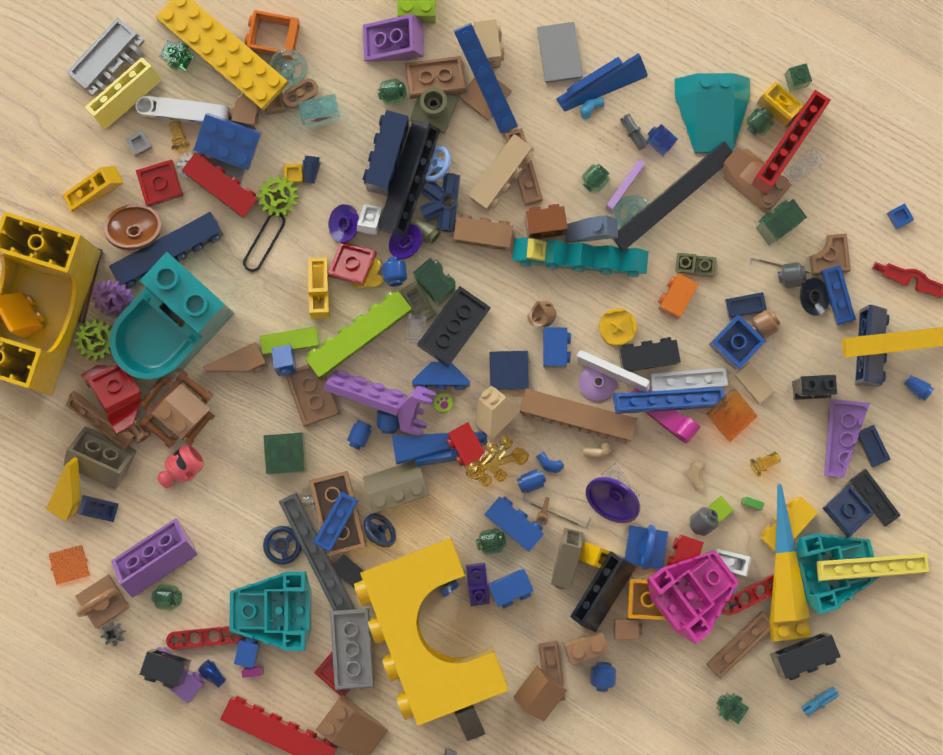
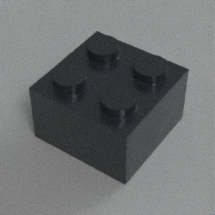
M152 649L147 651L139 675L144 676L146 681L154 683L161 681L164 682L163 686L174 689L184 684L192 660L158 649Z

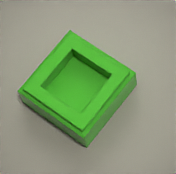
M744 497L741 501L742 505L757 510H762L764 502L750 497Z

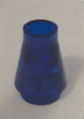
M207 659L197 669L201 677L214 684L217 688L226 681L214 661L211 662Z

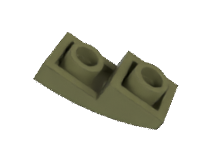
M677 253L675 272L715 277L717 258Z

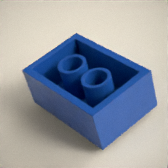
M206 113L193 151L249 170L262 132L211 113Z

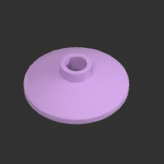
M586 367L579 376L580 391L586 398L592 401L608 399L612 396L617 386L616 379L589 367ZM595 379H601L602 384L596 385Z

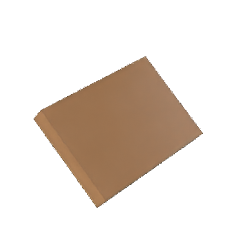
M461 56L405 63L410 99L420 98L426 89L432 87L441 89L445 95L466 92Z
M307 364L296 368L297 373L286 377L304 427L340 414L333 393L324 391L325 383L328 381L327 375L319 380Z

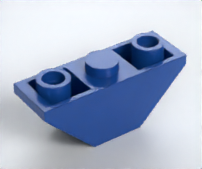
M431 362L412 380V386H421L427 389L428 386H435L436 390H447V386H453L454 390H466V387H470V381L453 363L447 367L441 362Z

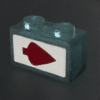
M335 94L298 102L304 126L341 118Z

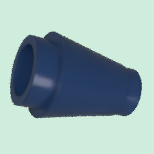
M305 156V159L302 160L304 182L315 184L321 165L320 157Z

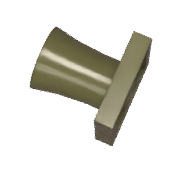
M428 88L417 99L410 121L429 122L441 129L440 132L445 134L458 97L450 94L445 95L439 88Z

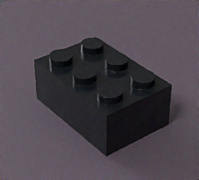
M824 632L770 653L778 675L785 679L789 678V680L799 678L800 673L805 671L807 673L814 672L822 664L826 666L837 662L836 659L841 657L833 636Z

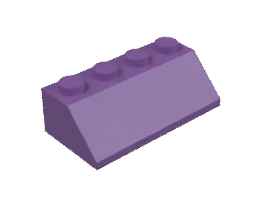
M175 518L111 562L120 585L133 598L169 573L175 571L178 567L190 561L198 553L182 525Z

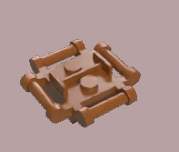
M182 371L174 382L167 376L159 378L148 394L140 400L139 404L149 412L139 425L149 429L164 441L165 446L171 448L179 437L175 433L171 437L151 422L155 417L152 413L162 401L182 383L202 397L201 401L205 404L213 397L210 391H205L190 379L185 371ZM167 384L169 386L168 390L154 407L150 406L149 403ZM209 411L192 432L182 440L191 446L195 442L196 436L209 420H213L215 415Z

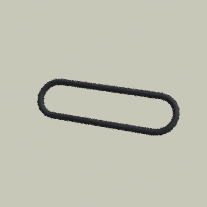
M281 213L280 217L283 223L258 267L250 269L246 265V260L272 216L269 215L243 260L246 270L255 272L262 266L285 225V218Z

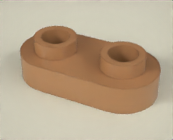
M307 78L290 87L283 93L284 104L288 108L293 109L314 98L318 93L317 83L313 79ZM311 87L312 91L306 92V88ZM291 97H296L294 102L289 101Z

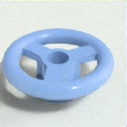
M435 146L432 161L426 173V181L435 182L447 173L451 164V155L447 148ZM437 152L444 153L445 160L440 159ZM432 172L437 173L435 176H430Z

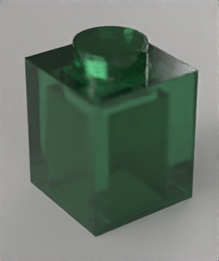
M807 63L788 68L784 74L789 92L806 88L812 82Z

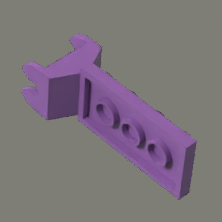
M335 370L324 386V391L396 416L398 414L401 431L413 435H423L424 431L420 428L426 429L427 427L424 421L416 418L417 414L423 415L425 411L419 408L420 403L431 405L433 400L430 398L436 397L435 392L421 386H417L407 395L398 389L386 388L381 383H372L363 377L349 375L348 372L343 370Z

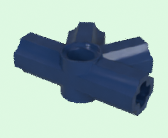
M446 173L444 175L442 187L435 182H427L421 194L431 200V202L420 206L421 212L426 222L439 217L438 231L450 233L455 230L461 177L455 173ZM448 199L454 200L453 205L450 207L444 205Z

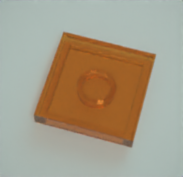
M732 388L706 413L708 418L729 442L758 417L735 388Z

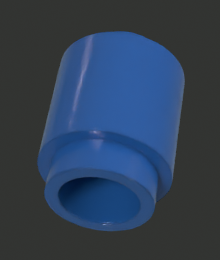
M357 420L347 439L350 442L349 446L358 450L361 447L365 448L371 434V425Z
M538 469L520 475V478L516 479L522 493H530L544 487V482H547L543 471L539 472Z

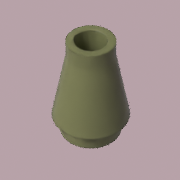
M420 218L413 222L422 231L423 239L426 243L433 244L439 238L441 232L438 231L437 227Z

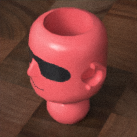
M190 445L180 447L166 459V471H161L158 474V482L164 488H170L175 480L183 483L193 479L204 466L202 456Z

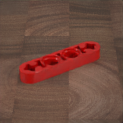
M774 574L733 593L728 602L725 603L721 614L727 616L734 615L772 596L773 586L770 587L768 584L773 583ZM759 585H762L765 589V593L762 596L757 594V587ZM743 593H746L749 598L746 604H743L740 600V596ZM735 602L737 604L731 606L729 610H725L727 603Z
M229 626L182 630L168 634L166 644L171 649L233 644L239 642L243 635L239 634V636L235 637V640L231 636L225 637L226 641H223L222 629H225L224 634L230 633L232 631H229ZM211 631L219 633L220 637L217 642H212L209 639ZM183 633H186L185 640L187 645H184L185 641L178 642L177 646H175L174 642H171L174 635L177 638H183ZM192 633H197L200 636V641L197 644H193L190 641Z

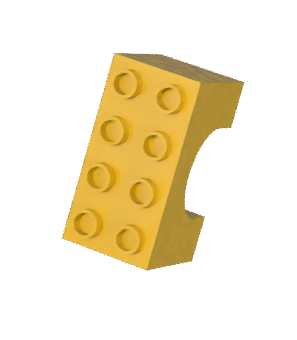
M6 211L3 212L0 221V257L2 263L0 295L17 292L30 294L35 301V305H33L37 312L40 311L45 319L43 322L45 328L25 339L11 333L0 315V380L53 396L101 250L79 234Z
M452 538L360 573L363 580L354 583L355 591L362 606L372 603L376 617L370 619L368 625L376 644L383 641L387 643L390 654L384 656L382 662L390 682L400 679L404 691L398 693L396 699L404 720L414 717L417 726L509 691L493 647L465 657H449L440 654L430 647L421 633L419 610L424 598L436 587L465 576Z

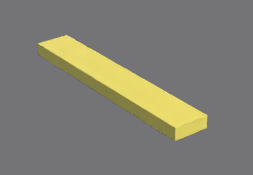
M928 553L816 562L818 581L930 573Z

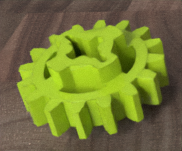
M277 175L276 180L269 177L270 182L263 181L264 188H258L262 192V194L257 195L258 198L262 199L258 204L265 205L262 210L264 212L269 210L270 216L273 213H276V217H280V213L287 216L286 211L293 212L292 205H298L294 201L299 198V195L294 194L298 189L297 187L292 188L294 184L292 181L287 183V177H284L283 180L280 179L279 175ZM278 184L276 188L270 189L271 186ZM286 187L290 191L291 198L286 196ZM280 192L284 199H278L276 201V198L272 194H279ZM266 195L271 199L270 206L266 202ZM287 204L284 208L278 209L279 205Z
M93 319V324L86 321V327L79 326L82 331L75 333L79 336V339H75L74 342L79 343L76 349L82 350L81 356L87 355L88 360L94 357L95 361H99L100 356L105 360V354L112 355L110 351V329L112 326L110 324L105 326V321L103 320L98 324V321ZM105 332L107 333L108 341L104 337ZM89 338H98L103 343L93 342V340ZM84 340H86L88 344L87 349L84 345ZM105 347L102 351L98 352V349Z

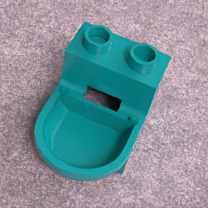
M166 252L140 280L146 286L144 290L116 319L110 334L111 353L118 366L131 376L145 380L159 379L171 374L178 367L184 369L235 313ZM163 303L186 322L182 327L159 308Z

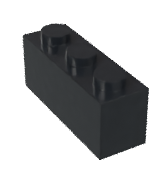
M671 337L662 338L658 343H653L652 340L641 342L640 346H634L633 343L622 345V349L618 351L621 368L629 372L675 365L681 362L677 339L671 340Z

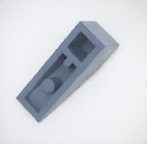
M607 215L589 217L567 224L566 243L618 238V219Z

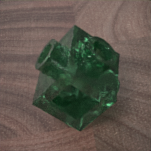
M167 40L159 57L168 63V67L174 70L179 68L186 71L194 54L188 50L189 46L179 41L177 44Z
M727 692L725 695L722 694L716 702L718 705L716 709L720 711L719 716L727 722L731 719L737 724L740 723L749 707L741 703L743 699L734 692L732 695Z

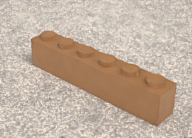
M525 389L520 407L523 417L533 419L534 416L540 417L542 422L549 424L555 421L560 423V427L571 429V426L577 427L579 432L589 434L590 431L596 432L598 437L605 439L611 436L616 438V442L626 444L627 441H632L638 419L530 389Z

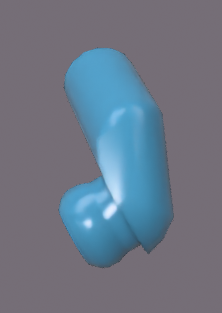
M603 97L587 100L580 108L581 117L589 119L594 108L604 107Z

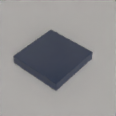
M528 351L489 352L490 386L492 385L497 390L529 389Z
M850 483L822 508L847 538L852 536L875 513Z

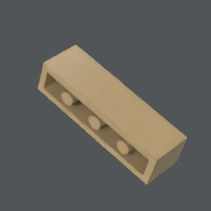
M514 134L468 196L487 211L491 208L494 209L500 201L498 198L501 194H505L510 189V182L513 178L516 179L523 170L521 168L525 162L529 163L533 158V147Z

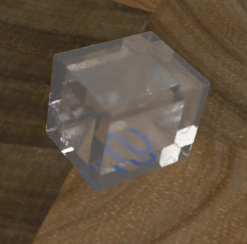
M408 314L405 340L409 341L410 344H417L425 334L427 316Z

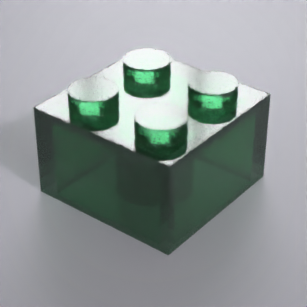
M794 199L790 202L787 200L783 201L773 210L774 213L769 211L758 221L760 224L756 229L769 246L807 218Z
M429 258L413 272V278L438 307L456 292L455 280L449 274L445 275L443 273V267L437 260L433 261Z
M304 433L263 435L267 475L307 472Z

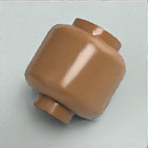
M764 310L752 318L754 325L751 327L763 338H768L779 331L778 325L781 323L773 311Z

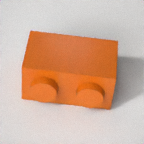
M680 273L676 277L672 276L667 284L670 287L667 294L663 292L658 301L660 303L658 309L679 319L699 284Z

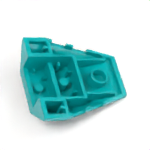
M696 73L674 79L675 100L687 128V134L694 153H710L724 141L733 152L750 99V78L735 73Z
M820 533L798 539L796 554L805 597L817 614L837 610L844 602L852 599L856 593L865 589L879 578L867 577L818 581L817 561L874 557L870 539L847 538Z
M284 572L230 591L229 631L259 640L285 651H306L311 633V587L306 572Z

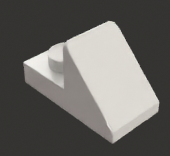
M363 205L357 224V231L360 234L377 236L382 207Z
M716 548V552L732 573L748 576L752 557Z

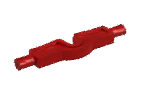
M876 261L873 264L872 269L882 272L883 277L893 280L902 286H907L913 277L917 281L915 287L917 292L929 294L936 298L943 296V284L929 279L926 274L917 269L905 270L890 263L885 266Z

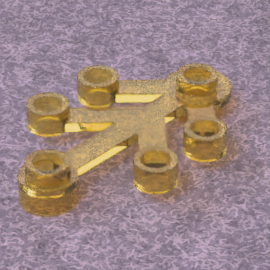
M507 436L503 437L500 440L501 447L499 449L496 443L489 441L485 445L486 452L480 459L471 462L467 466L466 475L470 479H479V483L487 487L491 484L492 477L487 473L484 474V472L489 469L494 474V478L502 482L506 479L507 473L497 466L513 461L518 465H523L528 460L529 453L523 448H515L512 454L501 457L506 450L511 448L513 441Z

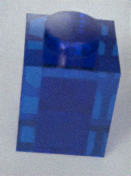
M662 124L658 128L654 126L647 134L649 136L647 143L662 156L678 140Z

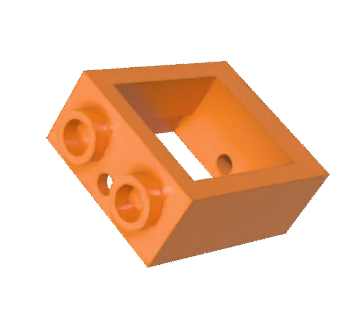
M254 10L253 16L250 15L248 26L250 27V32L245 36V45L254 53L293 60L300 28L299 18ZM260 21L289 26L284 50L255 45Z

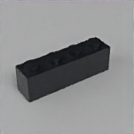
M610 551L570 617L582 627L596 632L637 566L626 558Z

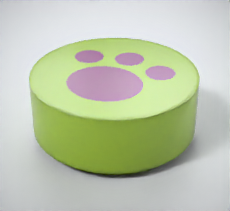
M441 393L435 397L434 407L437 411L446 413L451 410L453 400L450 395Z

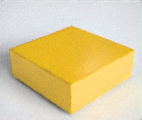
M283 164L284 177H287V183L292 181L294 184H303V164Z

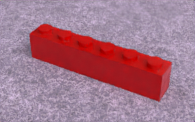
M814 90L751 184L753 187L766 195L769 193L831 99Z
M238 695L236 698H230L220 718L221 721L292 755H334L338 748L327 738L323 740L317 737L318 734L310 729L304 731L299 728V724L293 721H289V723L281 720L282 716L274 712L269 714L264 711V707L257 704L252 706L246 703L247 699Z

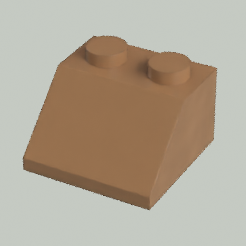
M180 384L162 401L152 414L180 439H185L211 409L183 384Z

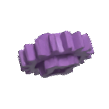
M108 280L107 283L101 281L100 284H96L91 294L93 297L91 301L96 303L95 308H101V313L106 311L107 316H110L112 313L117 317L118 314H121L132 303L134 295L130 294L131 289H125V284L120 286L119 281H116L114 284L111 280Z

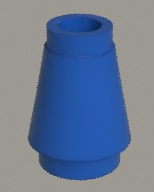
M912 375L904 383L919 400L923 399L926 401L934 390L931 387L932 384Z

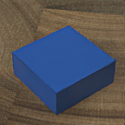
M905 203L887 213L895 229L914 220Z

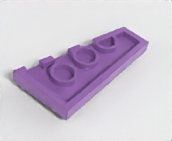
M830 400L824 476L845 477L870 403Z

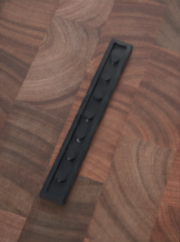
M725 141L720 143L618 229V238L613 240L621 251H625L724 167L723 163L732 154V150Z

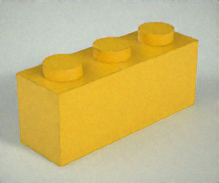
M793 497L786 504L793 540L818 513L802 497ZM777 515L773 518L775 522L770 527L767 525L760 534L762 536L759 538L774 554L776 550Z

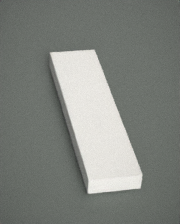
M582 350L577 354L578 363L642 392H647L650 389L649 380Z
M727 368L651 373V391L728 387Z

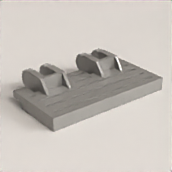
M117 17L67 73L95 96L99 92L94 86L95 84L104 91L107 86L102 83L106 79L111 83L116 80L107 71L109 70L115 74L125 64L120 57L130 65L136 63L134 59L128 56L132 51L139 58L145 57L133 45L135 43L140 47L145 40Z

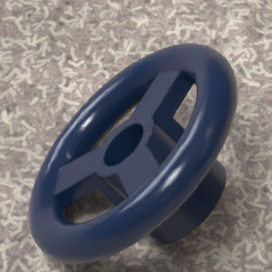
M372 513L365 518L364 529L369 541L385 548L395 543V528L386 517ZM377 519L383 522L384 524L376 525L375 523L371 522V520ZM386 529H389L391 537L389 541H387L385 536Z
M278 526L271 529L265 536L263 550L270 561L279 565H285L293 562L299 556L301 545L292 528ZM278 532L289 533L286 538L271 539ZM295 539V551L288 557L289 543ZM280 542L285 543L284 549L279 548ZM269 545H272L276 552L281 553L282 559L272 555Z

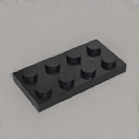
M459 286L417 343V346L449 367L491 307Z

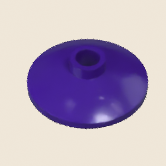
M341 204L331 212L328 227L331 236L336 241L348 242L357 234L359 216L355 208L351 205Z
M410 224L406 237L392 234L389 240L390 253L398 259H407L413 256L422 244L423 234L420 228Z

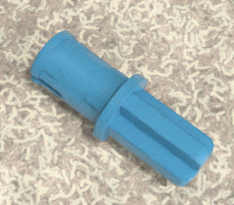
M831 687L820 695H815L814 699L802 705L801 708L809 717V715L820 708L824 709L826 704L839 697V693L834 687Z

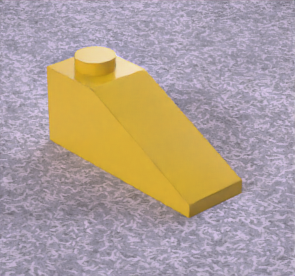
M116 166L100 167L62 195L70 211H74L112 192L124 182Z
M76 457L66 463L46 508L47 511L64 521H67L71 516H76L81 500L79 463Z

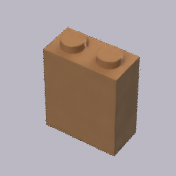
M601 631L563 642L568 661L571 665L609 653L604 634Z

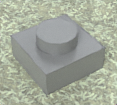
M143 130L126 139L136 157L152 149Z

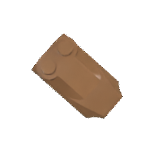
M737 147L723 163L725 170L724 179L767 215L792 184L789 183L787 177L780 175L767 195L753 187L751 184L765 162L749 149Z

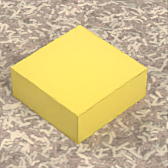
M534 238L528 239L526 258L545 261L547 242Z

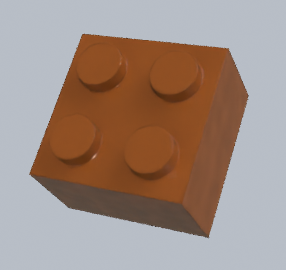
M552 204L546 209H541L540 207L529 208V211H526L525 214L527 237L544 239L565 236L568 229L565 207L559 204Z

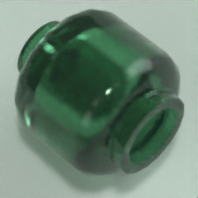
M397 78L382 81L380 89L377 90L379 99L383 100L386 105L401 103L404 97L407 96L404 82Z
M756 108L746 119V123L749 126L747 130L754 136L757 134L764 136L774 125V116L765 108Z
M592 164L582 175L584 181L582 185L590 192L592 190L600 192L610 181L608 176L610 173L602 165Z
M497 528L481 531L479 539H476L477 548L482 550L485 555L501 553L504 547H506L504 533L500 532Z
M161 584L152 592L151 599L157 609L172 611L177 606H180L182 592L175 585Z

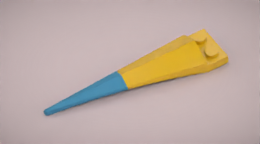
M781 484L777 486L776 550L769 619L771 641L773 642L810 637L808 619L810 616Z

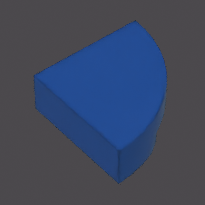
M454 580L440 591L442 596L446 597L458 588V582Z

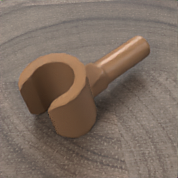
M545 497L543 508L537 514L536 523H538L539 518L543 517L545 518L544 525L547 524L549 497Z

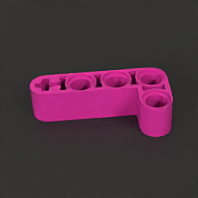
M634 388L632 392H642V391H640V390ZM677 410L645 412L685 444L689 443L701 428L695 421L689 417L685 418Z

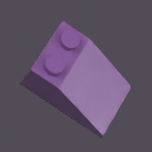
M413 14L364 24V61H396L424 57L423 20Z

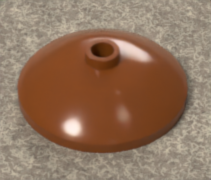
M142 204L122 206L114 210L104 223L106 239L113 246L123 250H137L147 247L159 237L162 231L160 215L153 208Z

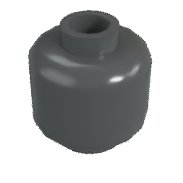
M799 262L782 265L781 271L778 272L779 283H783L785 288L802 286L804 281L807 280L805 266H801Z
M707 507L700 508L690 517L689 525L691 530L697 535H708L718 527V514L713 509Z

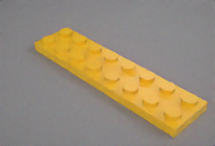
M171 0L156 15V19L261 110L264 111L289 84L283 76L194 0Z

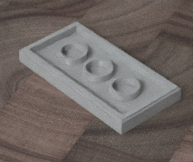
M369 608L330 611L335 690L374 687L371 631L368 625V621H370Z

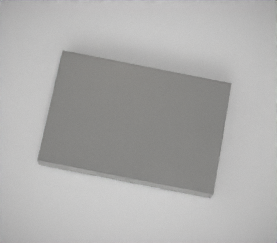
M574 22L537 27L545 83L582 78Z

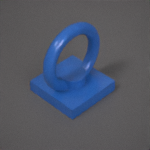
M629 525L624 558L636 566H641L643 571H647L650 568H663L668 531L656 530L654 525H649L647 528Z

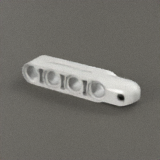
M142 96L135 104L136 110L141 116L202 125L206 113H211L228 120L230 108L225 105L152 96Z

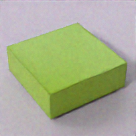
M722 496L718 497L707 507L717 512L718 523L734 511Z

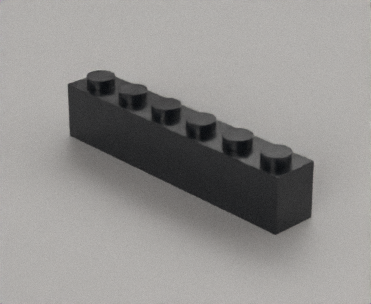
M412 121L378 225L379 229L389 234L405 237L407 235L441 130L429 122Z

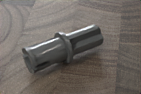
M630 113L624 115V119L621 118L620 122L628 132L627 136L631 137L638 150L646 148L648 143L640 132L641 128L637 127Z

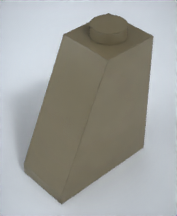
M564 528L551 579V585H554L556 588L570 589L582 549L583 532Z

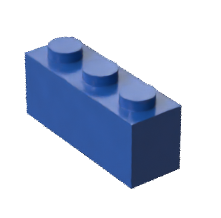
M499 496L484 515L530 552L544 535L541 532L543 528L535 521L533 523L529 522L526 519L528 515L521 509L516 511L511 507L513 503L504 496L502 499Z

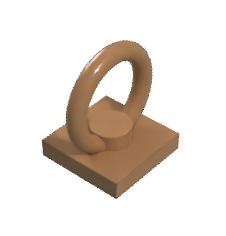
M110 574L75 596L82 606L77 610L76 615L78 617L87 615L95 629L130 607Z

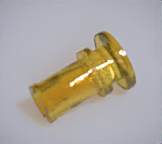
M181 121L170 122L169 126L173 137L171 149L173 151L188 149L190 143L186 142L187 138L183 134Z
M776 451L763 458L758 457L756 461L754 459L749 460L752 471L758 477L761 476V471L765 472L767 468L781 462L780 456Z

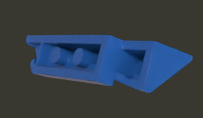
M637 53L624 63L618 56L570 86L566 93L556 98L563 111H568L584 104L589 99H596L646 78L648 74L640 54Z
M474 432L481 446L488 444L487 434L484 432ZM448 433L392 436L396 465L415 460L416 467L457 461L456 456L458 454L455 449H450L446 441Z

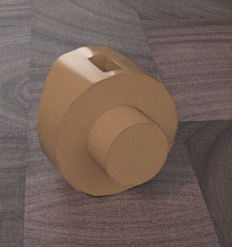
M537 301L527 317L532 326L548 327L554 322L557 313L551 302Z

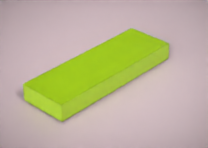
M316 326L260 335L263 355L272 354V348L289 344L293 350L320 346Z

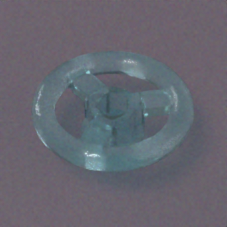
M293 50L278 51L271 59L270 66L276 71V65L280 66L278 73L289 84L299 83L307 74L305 59ZM284 55H289L295 57L296 59L292 62H285L279 58ZM301 64L302 71L298 77L294 78L295 67Z
M629 195L622 198L615 208V218L618 219V225L622 227L634 217L631 214L632 210H635L637 213L642 210L641 206L633 204L632 201H638L644 207L649 204L648 201L637 195ZM626 203L628 207L627 217L622 221L620 211Z

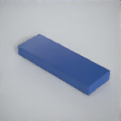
M841 265L821 270L836 325L856 320Z
M341 491L313 543L331 552L359 500Z

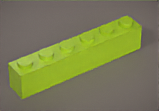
M399 291L388 293L383 298L384 301L382 303H375L368 309L369 312L367 314L357 316L351 326L347 327L346 325L337 332L338 335L333 339L332 337L327 338L322 343L323 346L318 350L314 348L307 353L306 363L319 380L412 312V308Z

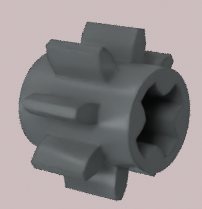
M109 622V628L102 627L105 632L100 638L107 640L105 645L113 642V646H117V640H125L122 634L126 630L120 628L121 623L114 626L113 622ZM115 630V635L117 637L111 638L112 634L110 633V631Z

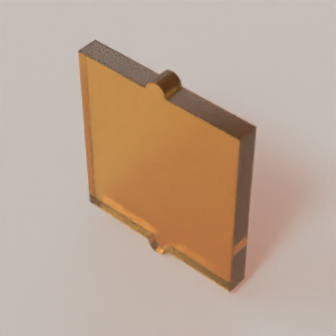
M82 545L49 553L52 566L50 570L53 571L56 585L90 576L87 566L88 559L85 558Z

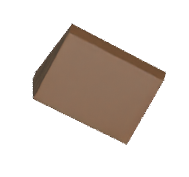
M536 666L514 695V698L524 712L545 721L568 690Z

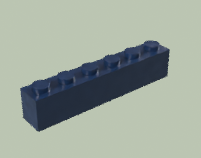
M208 212L154 241L149 246L141 248L109 265V268L116 281H119V285L125 284L126 289L135 286L136 282L142 279L166 252L179 262L187 258V254L201 251L204 245L209 242L213 244L219 241L224 234L214 215Z

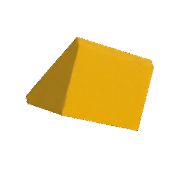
M776 81L757 101L760 107L784 127L788 125L804 106Z

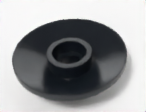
M818 278L807 279L800 289L801 305L812 316L823 314L829 305L825 284Z

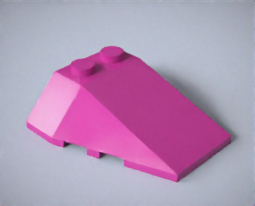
M716 551L663 567L647 579L653 603L673 630L694 644H697L711 632L716 619L722 613L721 610L739 583Z

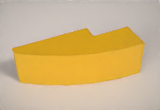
M327 257L308 258L310 319H330Z

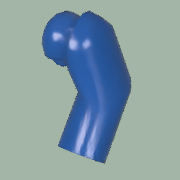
M544 452L536 456L542 468L547 472L558 473L564 468L561 460H549Z

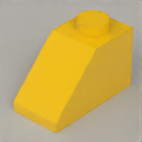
M584 541L578 560L600 568L610 551Z

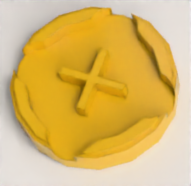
M614 308L607 311L599 322L601 338L612 346L628 344L634 338L637 331V323L634 316L622 308Z

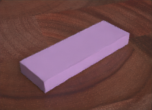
M638 160L607 203L606 210L609 212L613 211L643 169L645 163L642 160Z

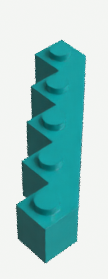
M514 238L512 261L520 263L522 267L537 265L547 266V269L552 270L567 268L574 269L573 271L585 272V270L598 271L604 275H612V273L627 274L628 277H639V274H647L649 251L639 248H627L625 251H621L620 248L611 245L593 246L586 243L568 244L557 240L545 241L547 242L545 261H537L526 258L528 239L532 238Z

